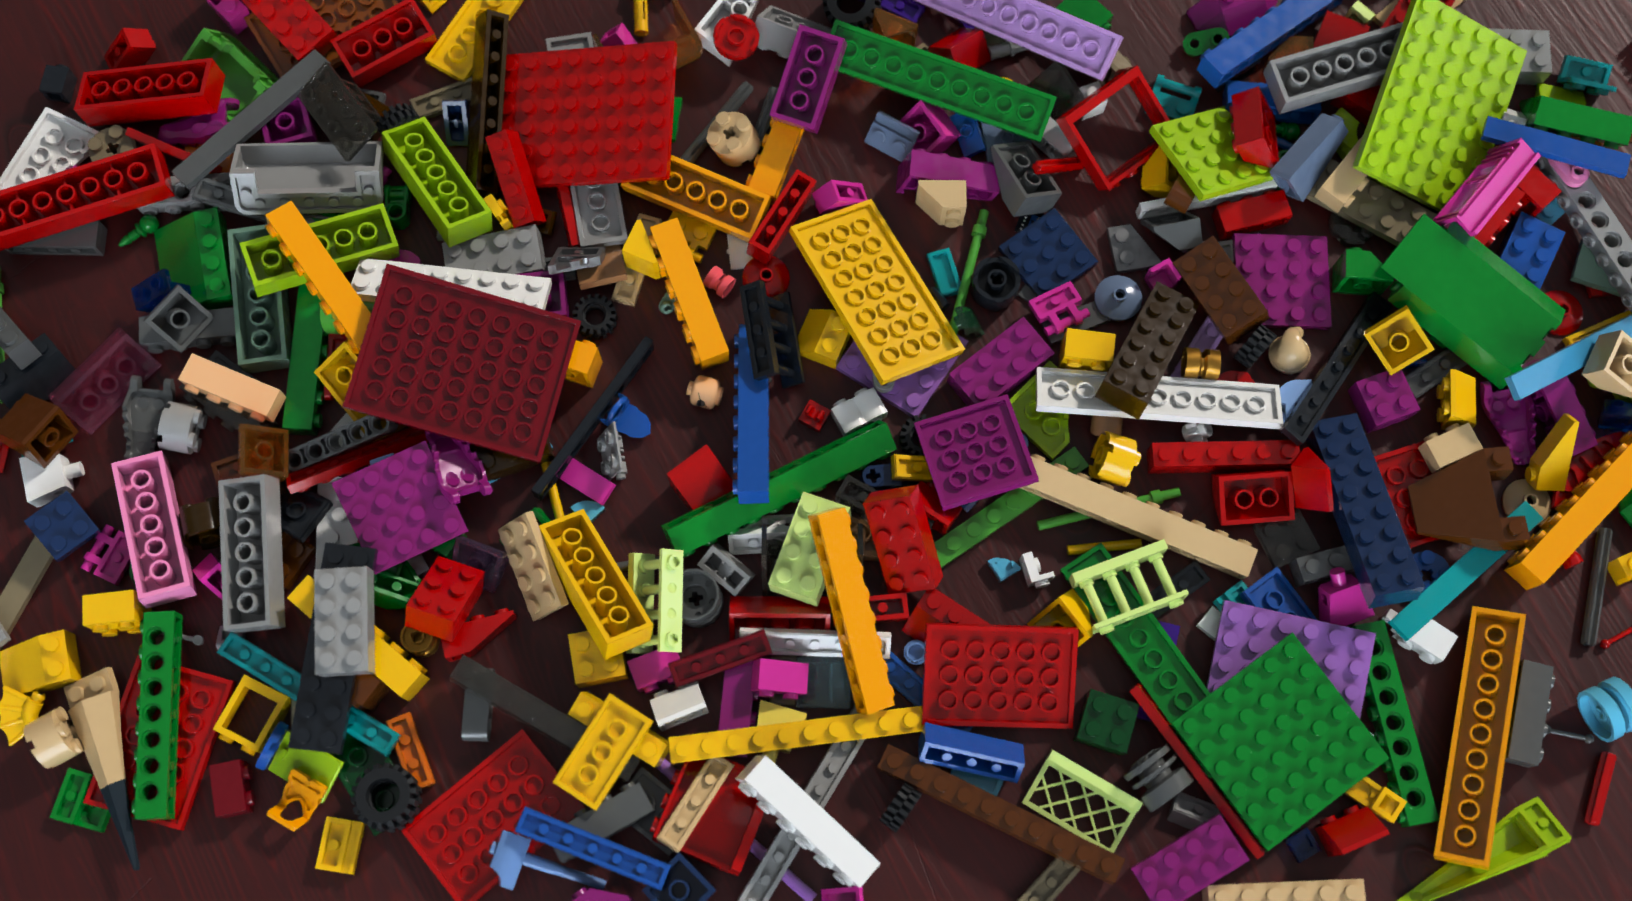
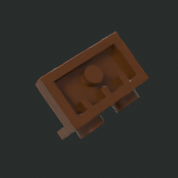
M285 532L282 533L284 588L290 590L315 555L316 547L307 541L301 543L288 536Z

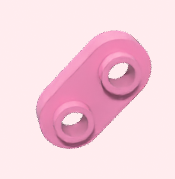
M1547 158L1556 173L1569 187H1580L1589 178V170L1586 168Z

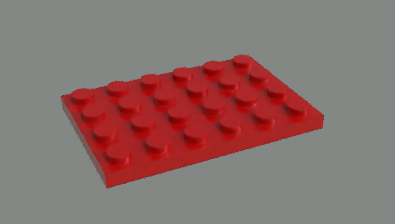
M926 623L921 707L922 725L926 722L940 726L1073 729L1079 629L1077 627Z
M139 655L136 658L120 702L123 758L131 817L135 816L132 813V801L135 799L136 789L133 786V776L137 772L134 750L138 747L135 725L139 721V711L136 706L137 697L140 695L138 672L141 670L142 662ZM156 661L155 670L161 668L163 661ZM181 666L175 819L147 821L184 831L219 733L213 730L232 696L236 685L235 681ZM161 683L155 686L154 695H158L161 692ZM160 709L154 711L153 721L159 719L161 715ZM158 734L152 738V747L157 746L160 741ZM157 760L150 766L151 773L156 772L159 764ZM93 774L83 803L108 810ZM156 786L151 788L149 792L151 800L157 795Z
M522 729L414 817V821L411 824L407 823L405 825L406 828L402 829L401 832L455 901H477L499 883L498 874L489 867L493 856L489 854V850L493 841L498 842L501 831L505 830L529 838L514 832L525 806L558 820H565L566 823L575 819L574 814L586 807L580 800L552 783L558 772ZM529 838L531 842L527 852L533 854L544 843Z

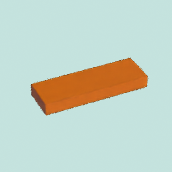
M411 712L385 721L387 727L402 735L394 747L401 767L416 778L421 790L436 784Z

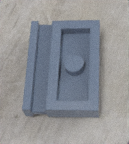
M878 111L864 142L902 162L911 149L914 148L921 132L882 111Z

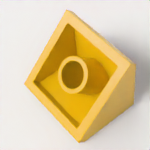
M641 219L636 220L622 248L625 266L651 278L659 279L661 277L658 262Z

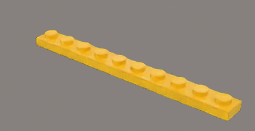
M921 706L877 711L871 714L859 713L668 737L672 764L922 732L924 725H922Z

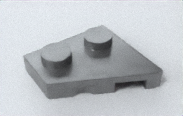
M558 247L548 264L549 275L597 267L602 264L606 256L605 247Z

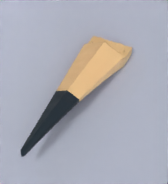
M105 667L63 688L70 707L68 710L69 716L132 868L137 871L140 869L125 776L121 734L120 691L112 667Z

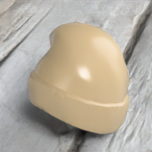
M1301 327L1288 328L1283 336L1277 337L1269 346L1268 358L1272 366L1281 373L1287 375L1296 374L1303 371L1310 362L1311 352L1308 344L1302 339L1304 331Z

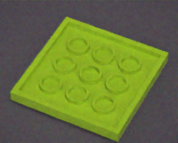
M1225 106L1155 124L1149 130V133L1199 201L1273 180L1269 173L1272 168L1244 162L1240 154L1234 152L1232 140L1235 139V136L1231 130L1233 118L1229 111L1225 109Z

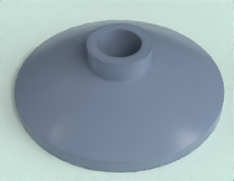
M1114 275L1105 278L1099 283L1095 291L1094 300L1098 311L1103 316L1114 321H1124L1132 318L1139 311L1142 304V293L1139 286L1132 279L1121 275ZM1121 292L1124 297L1118 298L1116 293Z

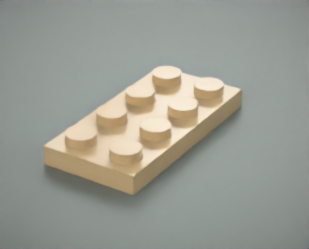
M525 512L499 528L498 532L501 542L508 555L509 563L513 568L532 620H540L568 605V599L534 512Z

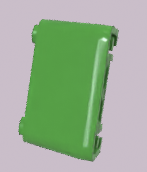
M208 28L202 29L181 60L213 58L225 74L221 98H236L240 101V108L238 110H227V122H230L279 80L273 72L234 36Z

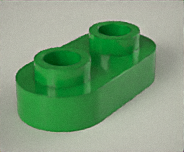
M1219 27L1193 32L1185 37L1183 49L1189 56H1201L1207 49L1213 50L1218 45V43L1213 41L1214 36L1220 35L1222 40L1224 38L1229 39L1230 37L1225 29ZM1197 40L1199 46L1192 48L1190 46L1191 41Z

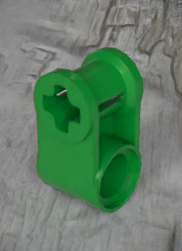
M385 184V209L391 226L396 230H403L411 222L412 192L406 184L404 186ZM402 213L400 217L393 218L396 214Z

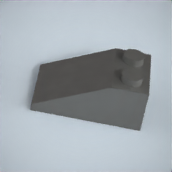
M1029 141L992 145L990 149L1001 196L1012 216H1025L1051 211L1062 195V192L1050 173L1039 175L1034 173L1032 164L1036 160L1041 159Z

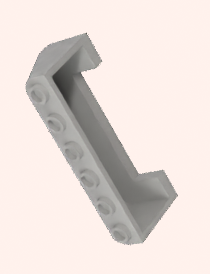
M382 141L236 144L229 172L235 207L240 213L245 215H265L289 201L294 203L301 214L349 213L381 204L383 202Z

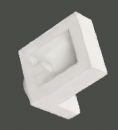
M1032 552L1022 554L1019 561L1028 587L1035 585L1036 589L1050 585L1049 581L1055 577L1053 571L1039 575V572H1041L1040 562L1037 557H1033Z

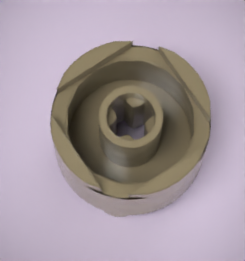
M118 125L101 130L88 141L89 156L92 162L142 146L138 141L125 135L126 129Z

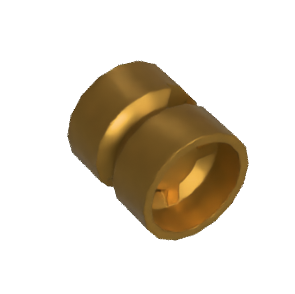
M1185 347L1183 349L1180 366L1182 378L1197 379L1201 376L1202 379L1218 380L1221 369L1220 350L1205 349L1201 352L1199 348Z
M406 626L401 630V644L416 657H429L439 647L440 639L438 637Z

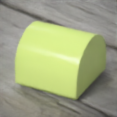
M1359 0L1351 6L1345 17L1365 25H1369L1376 16Z

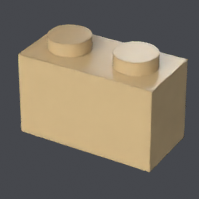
M1456 423L1447 427L1444 434L1438 435L1435 432L1424 438L1425 442L1418 449L1431 473H1435L1483 449L1470 423L1462 426Z

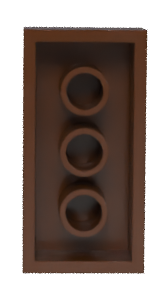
M1214 236L1173 262L1182 277L1181 279L1197 302L1200 303L1199 305L1228 346L1270 319L1265 306Z

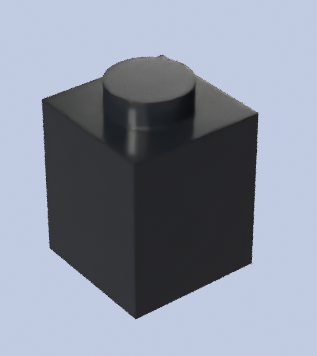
M46 65L39 91L47 100L71 103L78 78L65 65Z

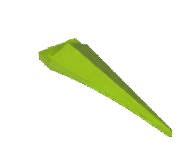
M1537 796L1513 809L1496 824L1489 871L1448 862L1397 901H1432L1543 858L1553 850L1569 843L1571 836Z

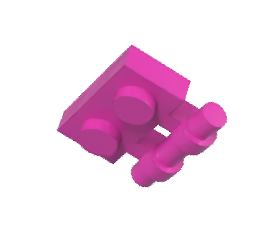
M1071 281L1028 302V306L1040 324L1049 320L1051 325L1044 328L1047 337L1052 334L1058 335L1064 332L1065 328L1073 324L1077 326L1083 323L1084 319L1090 317V312L1087 308L1080 311L1077 309L1076 306L1082 304V298ZM1067 311L1070 316L1060 320L1057 315Z
M106 524L102 532L96 535L95 539L97 540L90 552L87 551L83 558L85 560L80 568L90 572L94 564H97L98 566L93 574L119 586L131 564L126 535L118 530L114 539L111 538L115 528ZM105 545H110L107 551L105 552L103 558H100L99 555L101 554Z

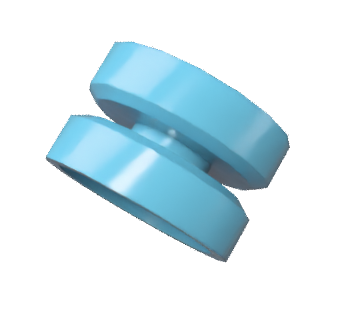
M1613 676L1598 683L1597 687L1592 686L1579 692L1577 703L1581 716L1590 730L1599 739L1608 743L1622 737L1625 732H1632V689L1622 679Z

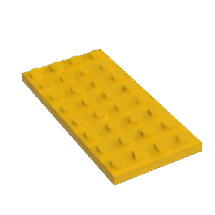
M872 199L790 226L789 233L881 386L963 354L965 350L963 344Z

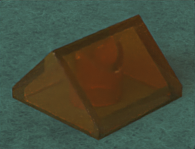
M875 8L873 33L916 47L919 24Z

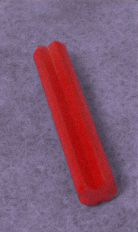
M1078 156L1036 160L1032 164V169H1034V173L1037 175L1081 170L1084 168Z
M1601 752L1584 817V822L1592 826H1599L1617 758L1611 752Z

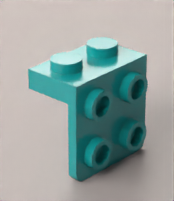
M1571 55L1564 56L1557 83L1564 84L1563 88L1574 91H1584L1587 89V94L1596 96H1608L1609 92H1616L1617 87L1607 85L1613 67L1612 64Z

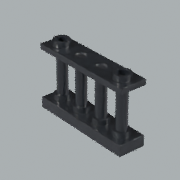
M761 280L739 287L754 379L760 381L780 375L783 389L805 383L790 292L787 291L773 297H768L765 282Z

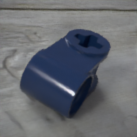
M891 463L866 467L859 482L861 488L866 492L908 486L907 481L892 480ZM869 475L876 479L875 483H872L871 479H867Z

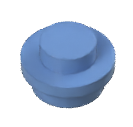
M912 640L905 645L904 657L908 663L912 665L924 663L925 643L920 640Z

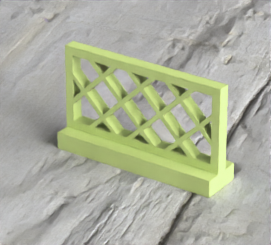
M1053 749L1047 755L1044 764L1022 801L1026 806L1068 831L1112 853L1115 852L1135 814L1143 804L1137 798ZM1048 766L1058 770L1060 782L1046 785L1044 774ZM1062 773L1071 779L1064 780ZM1042 779L1044 786L1037 787ZM1073 781L1080 783L1083 795L1069 798L1065 783ZM1062 785L1066 799L1051 803L1047 788ZM1085 787L1092 790L1093 792L1086 793ZM1045 789L1048 804L1037 806L1029 801L1035 791ZM1099 794L1103 797L1106 808L1091 811L1088 797ZM1085 798L1088 812L1074 816L1070 801ZM1107 800L1116 805L1109 807ZM1067 802L1071 817L1057 818L1052 806ZM1050 807L1051 813L1042 808ZM1121 807L1129 812L1124 822L1113 823L1110 810ZM1107 811L1111 825L1096 829L1093 814ZM1090 816L1093 830L1087 832L1079 831L1075 819ZM1072 820L1073 826L1066 823V821ZM1121 827L1118 834H1116L1115 828ZM1112 829L1115 839L1110 848L1100 843L1098 832ZM1095 834L1096 840L1089 837L1088 835Z

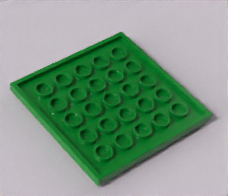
M1293 632L1170 723L1266 851L1272 849L1389 759L1382 747Z

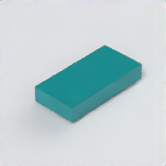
M950 248L927 253L926 258L936 288L945 298L957 295L961 282Z

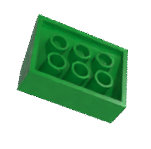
M1545 96L1520 100V109L1528 119L1526 125L1533 126L1535 129L1546 132L1548 130L1557 132V135L1568 138L1572 136L1580 137V141L1595 144V141L1604 143L1603 147L1614 150L1629 144L1632 134V116Z
M217 207L192 212L154 232L164 298L178 284L206 310L233 306L228 229L226 218Z

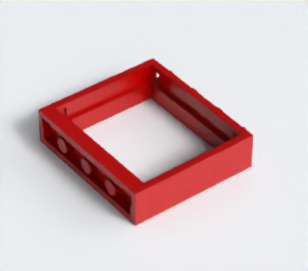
M1138 66L1126 68L1056 119V122L1098 191H1111L1113 188L1121 185L1120 181L1123 178H1130L1139 171L1137 168L1142 164H1146L1159 145L1154 141L1108 176H1105L1073 124L1128 83L1153 125L1170 121Z

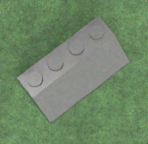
M771 5L757 16L755 22L760 35L758 48L762 50L770 49L777 52V55L783 58H789L800 24L829 34L832 28Z

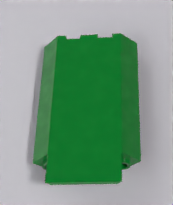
M1423 214L1381 266L1383 270L1396 279L1390 287L1392 292L1388 301L1398 309L1407 305L1424 330L1500 390L1507 386L1506 377L1522 370L1521 366L1525 361L1537 354L1545 344L1543 339L1551 330L1558 328L1566 311L1473 236L1470 237L1456 222L1448 223L1446 226H1439L1426 214Z

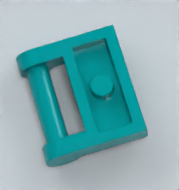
M1158 74L1152 91L1168 118L1174 120L1194 114L1202 88L1198 86L1193 88L1166 79L1164 75ZM1163 87L1191 96V99L1188 101L1160 92V88Z

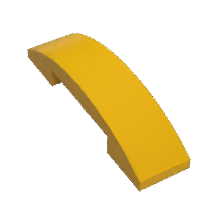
M1367 776L1344 793L1362 806H1368L1373 813L1391 823L1395 822L1407 803L1403 798L1388 788L1380 786Z

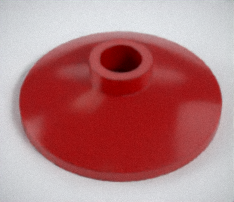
M772 256L767 265L755 258L751 259L743 270L742 281L743 285L757 280L764 281L767 296L773 297L787 290L790 276L786 265L779 258ZM768 272L771 277L765 279L762 277V274Z
M1553 290L1545 293L1566 310L1562 323L1556 330H1551L1549 333L1556 336H1565L1576 331L1583 320V310L1579 301L1565 291Z

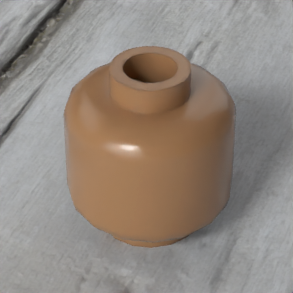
M1092 415L1090 432L1098 437L1101 434L1106 435L1105 431L1121 435L1123 418Z

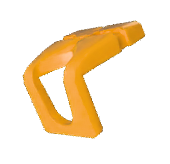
M294 768L290 771L289 781L285 785L280 803L267 812L268 817L291 831H296L310 820L328 790L326 785L316 779L310 780L309 775ZM300 801L303 810L302 817L289 821L280 816L289 803Z

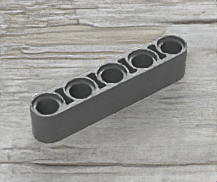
M367 415L288 450L284 454L283 464L289 471H298L387 436L397 430L399 423L386 420V426L383 428L381 418ZM361 427H363L365 430V435L363 438L360 435ZM340 436H342L344 441L342 447L339 445ZM319 445L322 448L321 456L318 454ZM298 455L301 457L300 465L297 463Z

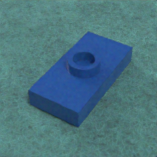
M957 113L949 116L961 134L958 141L964 157L971 158L987 150L977 120Z

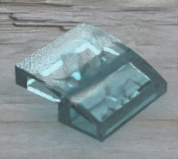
M797 657V662L809 664L807 694L798 696L796 708H851V686L843 657Z

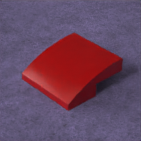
M1327 10L1311 49L1367 33L1370 26Z

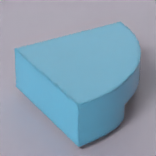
M581 501L570 507L573 512L584 509L591 522L606 510L604 506L594 501Z
M996 557L986 562L999 583L1021 570V567L1016 562L1005 558Z

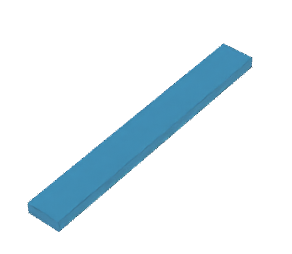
M1632 314L1506 377L1505 381L1514 401L1521 400L1586 366L1599 335L1623 330L1632 338Z

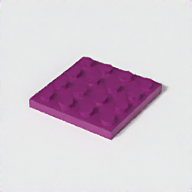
M1234 233L1232 235L1233 263L1267 309L1270 319L1262 323L1265 327L1290 328L1299 326L1302 329L1329 330L1332 327L1327 236Z
M1008 394L914 423L943 511L1039 482Z
M426 441L331 483L361 547L378 550L375 575L468 532L456 504H450L440 491L435 475L432 453Z

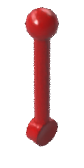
M1632 627L1608 640H1601L1600 647L1608 649L1610 644L1632 633Z

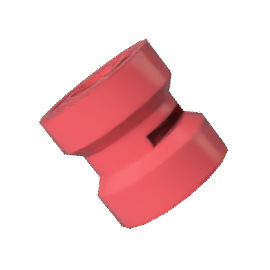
M714 266L705 277L703 285L708 289H714L718 296L725 298L733 289L736 279L731 275H725L720 267Z

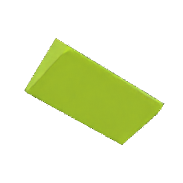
M1537 83L1535 97L1545 96L1586 106L1584 92Z

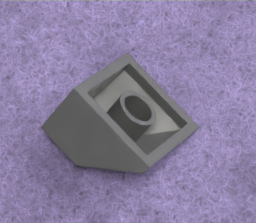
M1187 211L1185 214L1175 212L1140 219V223L1173 247L1181 250V252H1189L1202 243L1200 218Z

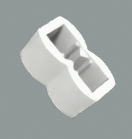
M874 387L870 389L862 388L854 394V398L849 400L843 398L833 404L834 408L831 409V416L843 436L876 420L882 421L887 417L888 411Z

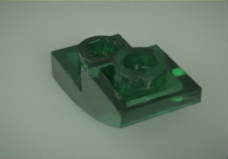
M964 306L954 308L956 316L953 317V320L959 331L963 329L966 336L974 332L976 338L985 334L973 309Z

